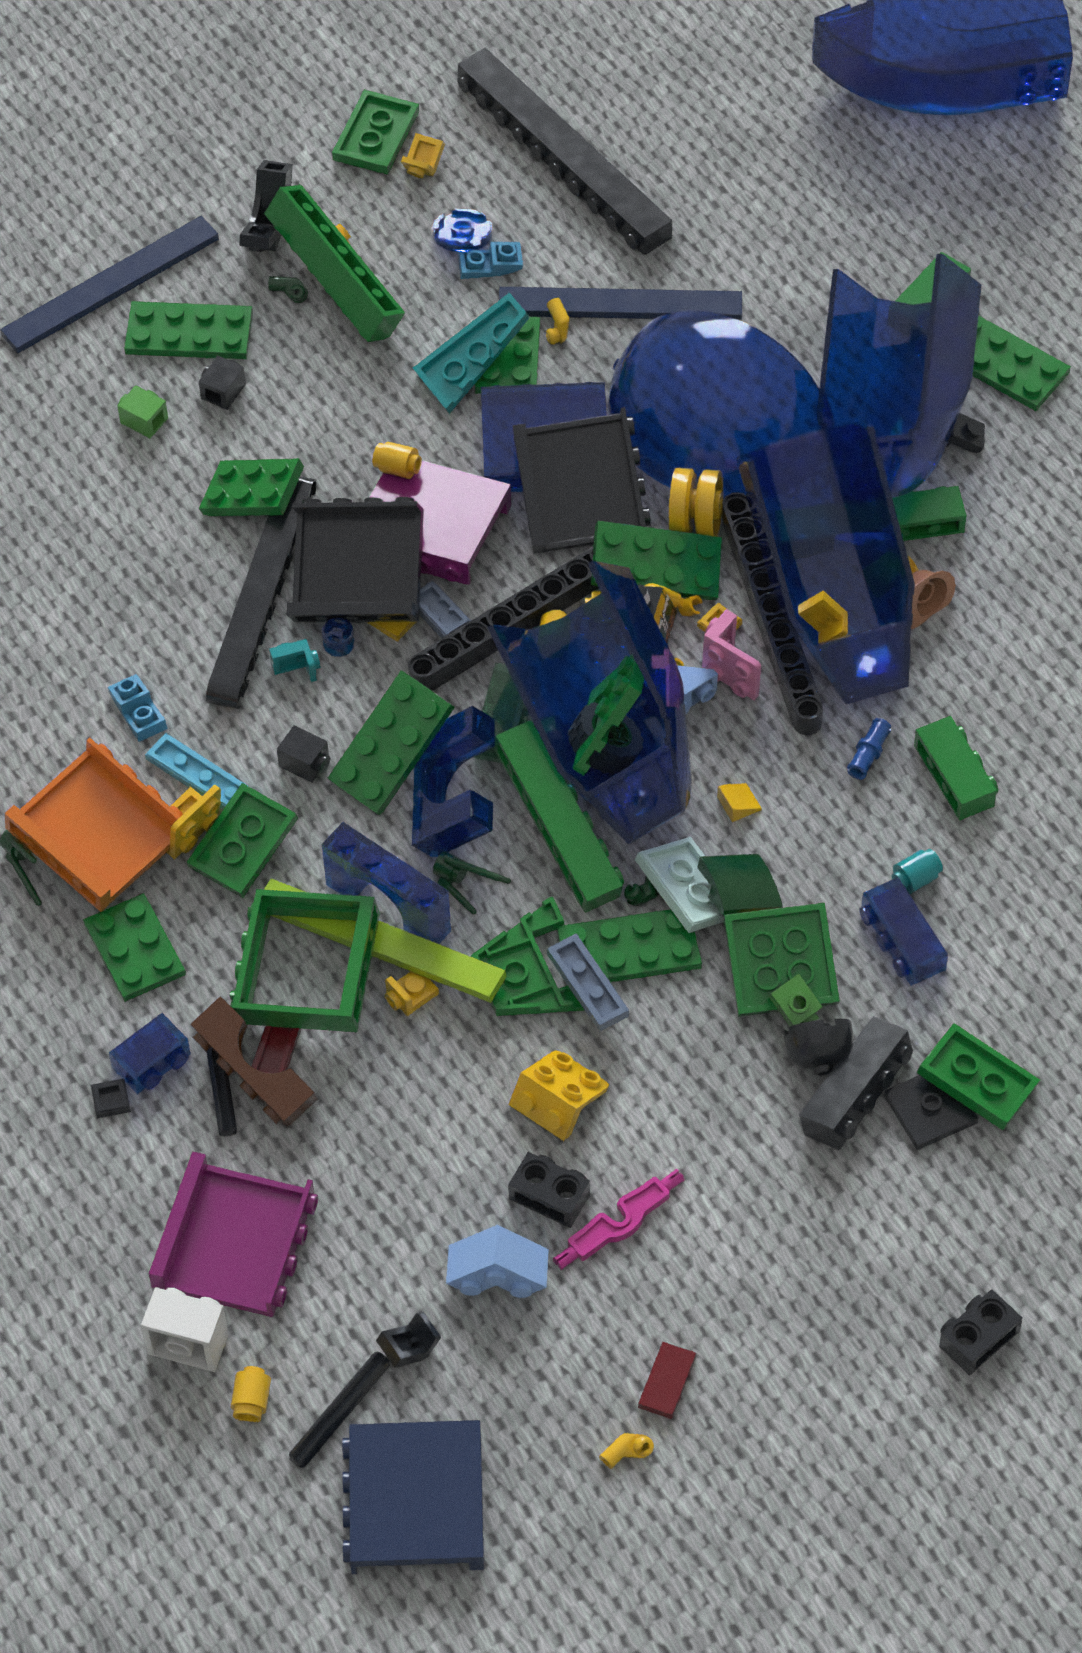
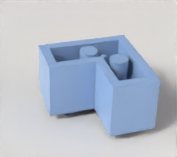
M499 1225L493 1226L449 1245L446 1284L459 1289L462 1294L469 1296L479 1295L484 1290L498 1286L509 1291L514 1297H529L532 1293L547 1287L549 1249Z

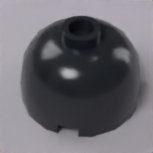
M841 1018L834 1019L835 1025L831 1026L830 1023H824L823 1019L788 1027L789 1031L784 1030L783 1034L789 1057L801 1068L812 1069L816 1076L830 1074L840 1059L849 1052L853 1043L851 1021Z

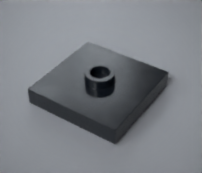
M920 1075L884 1091L885 1099L916 1150H920L978 1123L979 1118L973 1110Z

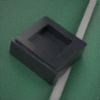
M125 1078L91 1085L97 1119L131 1112Z

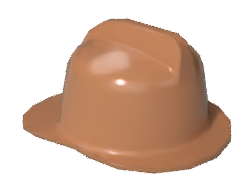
M918 570L908 577L900 589V599L903 601L900 619L901 624L906 629H914L920 626L930 616L949 605L956 587L955 579L951 573L946 571Z

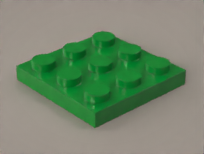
M825 902L724 915L723 919L738 1017L779 1012L768 995L798 974H800L822 1006L839 1004L840 999Z

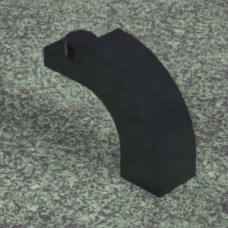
M263 160L257 168L253 210L248 224L240 233L239 246L247 247L254 252L276 251L281 234L273 227V224L264 213L279 188L291 186L293 164Z

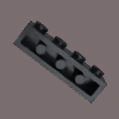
M875 1016L871 1018L852 1043L849 1052L840 1059L800 1112L799 1117L805 1136L837 1150L841 1149L847 1139L849 1140L854 1136L859 1123L866 1114H870L874 1109L876 1100L884 1090L892 1085L894 1076L902 1065H906L911 1059L913 1048L907 1029Z

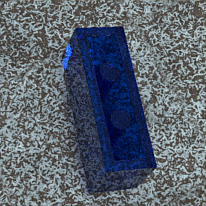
M898 877L863 892L862 905L859 908L860 916L866 926L872 925L875 929L879 947L883 952L889 951L893 958L894 970L900 978L905 977L910 986L946 970L948 961L947 951Z

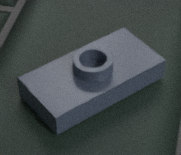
M434 581L420 588L419 615L441 639L471 621Z

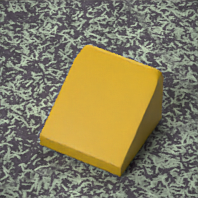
M747 783L718 786L717 798L732 822L762 810Z

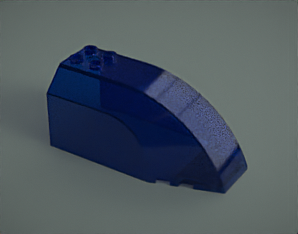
M867 0V2L852 8L850 4H847L814 18L813 64L843 88L886 107L920 114L963 115L1067 98L1073 51L1068 13L1063 0Z
M942 253L936 254L931 302L912 305L877 298L841 270L833 269L816 416L818 425L822 427L824 437L822 446L823 450L827 452L829 465L826 467L833 502L836 504L893 498L910 493L931 475L948 444L971 385L982 284Z
M855 422L826 428L769 444L737 456L736 460L759 545L779 606L843 702L847 705L909 687L910 636L913 622L912 603L915 582L874 427L866 423ZM824 590L848 612V633L846 636L818 643V631L798 614V605Z
M592 561L588 563V566L601 591V594L561 619L529 630L494 624L489 626L488 630L558 773L579 790V794L600 812L599 815L627 844H631L683 813L688 806L692 789V775L684 688L676 661L629 567ZM632 654L644 677L642 693L627 713V716L633 719L635 725L641 731V736L644 740L642 744L643 749L631 766L616 775H611V773L605 774L591 767L585 775H582L573 770L576 754L568 740L570 725L581 710L588 705L592 690L619 666L624 657H629Z

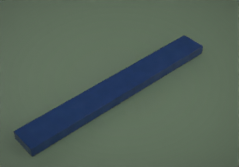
M201 215L0 329L1 335L19 354L219 240V235Z
M501 286L499 288V300L510 292L529 317H552L547 308V303L553 298H560L568 316L572 318L742 321V291Z

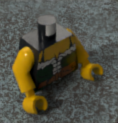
M648 583L645 586H633L628 592L629 599L622 619L630 654L637 648L644 650L650 654L648 665L653 668L659 667V670L668 664L684 666V663L679 658H674L670 661L663 659L676 618V607H678L682 616H694L700 614V612L696 611L693 605L702 604V599L697 595L683 599L680 593L654 583Z

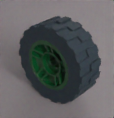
M596 702L591 703L589 706L586 705L570 725L568 740L575 754L596 728L598 715L595 714V709L598 705ZM626 715L618 727L615 725L611 727L605 747L600 753L595 750L590 756L589 764L591 768L605 774L611 773V775H616L619 772L620 774L625 772L642 751V744L644 742L641 731L635 725L633 719Z

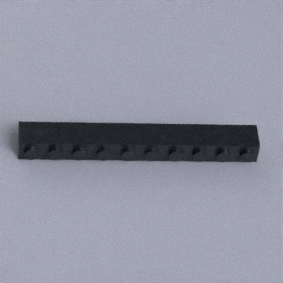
M486 47L458 63L457 82L461 90L465 93H471L481 109H488L494 115L498 125L501 127L506 126L519 144L524 143L531 150L533 157L537 161H543L549 166L555 178H562L568 184L573 195H580L594 214L599 213L606 220L608 227L612 231H618L622 234L631 249L635 250L637 248L645 256L672 239V219Z

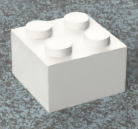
M155 1287L141 1323L147 1354L211 1372L216 1371L229 1335L224 1307L216 1300L209 1297H201L200 1299L190 1297L175 1288L164 1290Z

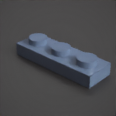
M577 934L547 948V956L599 1032L629 1017V1009Z

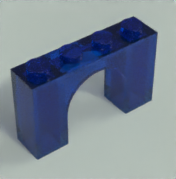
M474 706L449 717L414 767L411 846L431 857H438L444 851L450 852L493 831V802L469 789L446 801L448 785L458 768L467 760L495 747V719Z
M342 822L321 844L326 885L340 895L358 896L370 883L381 890L397 907L402 916L404 931L440 944L451 932L448 890L345 822Z

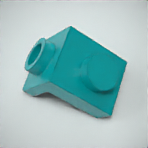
M307 639L292 643H282L277 647L269 648L274 675L306 667L310 682L317 681L316 669L321 668L317 651L310 650Z

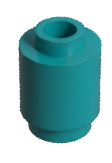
M932 849L919 850L893 866L892 881L898 890H905L908 894H912L937 879L938 874L943 871V865L939 856Z

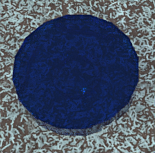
M455 209L452 210L450 215L445 216V213L436 218L433 223V239L437 245L452 252L467 253L479 250L487 246L492 240V223L487 221L486 215L479 211Z

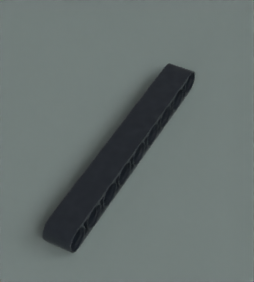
M300 476L284 514L268 515L209 679L206 691L207 703L240 709L241 707L238 706L240 697H244L250 681L247 680L249 672L254 670L259 654H256L258 646H262L268 630L265 626L267 621L272 619L277 603H274L276 595H280L286 579L283 578L286 569L289 570L295 554L292 553L296 542L297 513L292 508V503H302L303 499L311 498L312 495L315 496L317 488L316 479Z
M739 492L730 493L723 500L722 524L794 729L799 734L805 736L816 734L822 726V701L753 506L745 494Z
M594 546L414 655L408 663L409 675L431 691H434L538 627L541 616L551 610L564 611L590 595L592 591L603 587L591 585Z

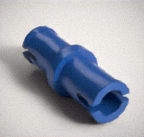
M875 718L872 721L867 734L856 745L857 752L847 766V772L853 778L865 779L874 760H877L882 754V745L888 734L892 731L890 723L882 718Z

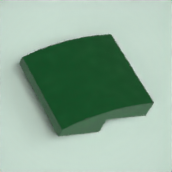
M759 854L701 856L699 858L697 869L711 885L708 898L722 916L783 908L775 881Z

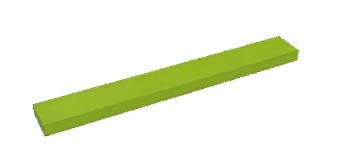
M272 878L264 888V890L305 892ZM271 915L348 947L352 946L356 921ZM378 922L372 953L373 957L489 1003L492 1002L507 977L506 971L384 922Z

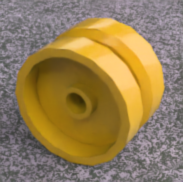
M675 468L669 497V530L692 533L695 525L697 534L718 537L723 513V475L721 470H703L697 484V476L693 469Z

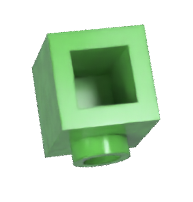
M137 385L128 394H124L117 405L120 423L149 439L168 419L166 401L153 391H146Z
M800 974L768 995L789 1026L819 1019L816 1012L823 1008Z

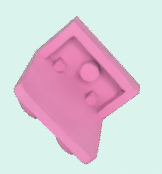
M726 609L719 618H713L707 626L706 633L704 634L702 668L714 669L718 674L717 682L722 681L729 685L737 696L741 698L747 696L755 701L759 696L761 664L758 660L735 647L737 615Z

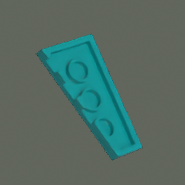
M509 292L414 366L413 370L450 414L529 320V316Z

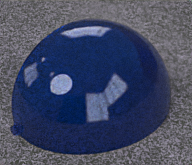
M694 310L677 311L659 316L640 329L627 345L621 357L613 365L614 373L608 396V415L619 414L620 408L625 407L626 416L633 417L635 435L630 436L632 447H638L640 465L637 467L654 480L671 488L675 468L693 469L697 476V484L703 470H721L723 475V500L728 494L739 492L748 496L750 501H757L783 494L806 481L821 463L823 464L825 461L830 464L834 458L835 452L831 451L829 447L831 440L830 415L818 385L806 368L784 346L769 335L743 321L718 313Z

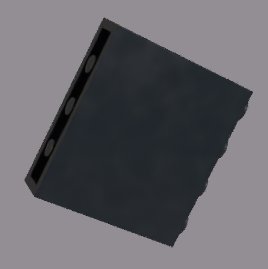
M625 407L620 408L619 414L531 428H526L525 423L513 425V438L533 554L594 545L595 524L597 521L642 527L651 526L649 508H643L641 496L646 495L643 477L637 478L635 467L640 465L638 447H632L630 436L635 435L633 417L626 416Z
M369 497L365 498L364 502H352L348 498H335L333 502L321 503L322 501L319 499L307 498L303 499L302 503H292V508L297 513L292 602L287 603L286 615L293 622L419 621L424 509L417 501L410 497H397L395 501L383 502L381 498Z

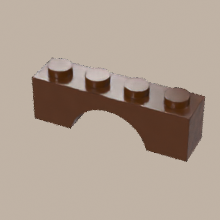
M221 996L190 1024L196 1033L192 1037L194 1041L205 1052L211 1048L219 1056L215 1061L228 1076L234 1072L243 1081L239 1087L250 1099L254 1100L258 1097L266 1105L262 1110L276 1125L282 1121L287 1127L290 1126L318 1100L315 1092L291 1068L278 1073H265L254 1069L244 1060L242 1042L248 1027L244 1019Z

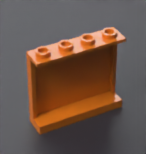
M88 738L86 740V751L21 809L13 805L5 812V828L96 909L102 912L170 849L171 826L183 813L177 807L167 805L154 787L151 785L145 786L137 779V775L131 767L126 764L121 765L115 760L112 752L104 744L100 743L98 745L94 740Z

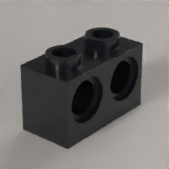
M527 1152L508 1184L509 1200L571 1228L590 1196V1180L577 1170H567L556 1165L551 1158L545 1155L537 1156ZM531 1178H540L543 1181L534 1184L530 1183L528 1180H530ZM564 1192L574 1194L570 1198H562L559 1195Z
M993 1289L983 1297L981 1295L975 1296L966 1306L965 1313L958 1319L956 1317L950 1318L940 1330L939 1347L969 1376L1017 1335L1021 1329L1023 1317ZM993 1316L998 1322L989 1323L983 1317ZM968 1338L973 1344L963 1345L958 1342V1339Z

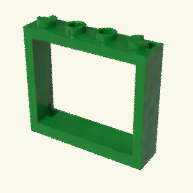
M256 889L254 902L247 910L248 931H244L241 938L242 960L237 961L235 966L236 988L229 995L231 999L230 1006L244 1019L246 1025L357 1033L380 916L375 897ZM271 915L356 921L339 1010L253 1004Z

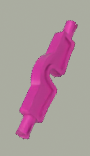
M674 1169L673 1172L662 1180L652 1177L637 1189L622 1196L617 1202V1209L625 1217L624 1221L616 1222L605 1213L597 1214L586 1226L568 1239V1248L556 1257H553V1262L558 1265L560 1270H563V1268L577 1258L585 1261L608 1243L619 1242L633 1235L642 1225L644 1217L670 1198L669 1191L685 1181L682 1173H679L678 1169Z

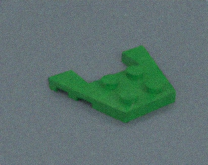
M637 648L629 657H624L619 666L590 693L588 706L594 702L598 703L595 709L598 719L595 730L577 750L573 770L582 775L587 773L591 767L589 764L590 756L595 750L599 753L607 744L611 727L613 725L617 727L620 725L642 693L649 653Z
M553 896L544 900L542 906L532 914L528 912L520 918V923L508 932H501L471 955L475 959L506 971L507 977L491 1002L496 1016L585 1011L568 985L562 988L557 987L535 941V937L555 931L557 926L564 925V919Z

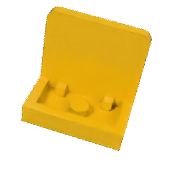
M213 785L203 796L190 787L171 805L177 807L183 813L174 822L170 830V849L166 853L174 860L182 852L186 854L192 850L198 841V837L205 830L208 832L220 815L221 789L217 785Z
M555 1050L520 1073L508 1105L565 1141L572 1134L581 1109L606 1093L609 1083L602 1079L598 1073L588 1070L574 1061L567 1053Z

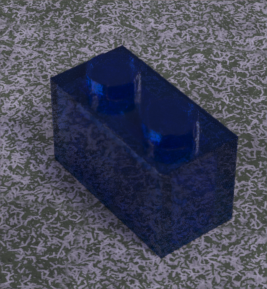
M163 1013L159 1014L109 1052L112 1068L122 1079L125 1078V1082L137 1095L144 1089L151 1090L156 1087L165 1073L172 1068L174 1070L181 1068L187 1062L189 1055H191L188 1038Z

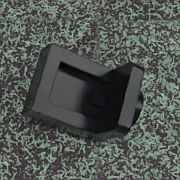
M954 410L945 419L940 420L935 427V449L943 451L950 444H954L969 452L980 453L984 449L985 424Z
M422 1311L416 1313L408 1325L382 1331L376 1342L394 1368L426 1359L441 1339V1336Z

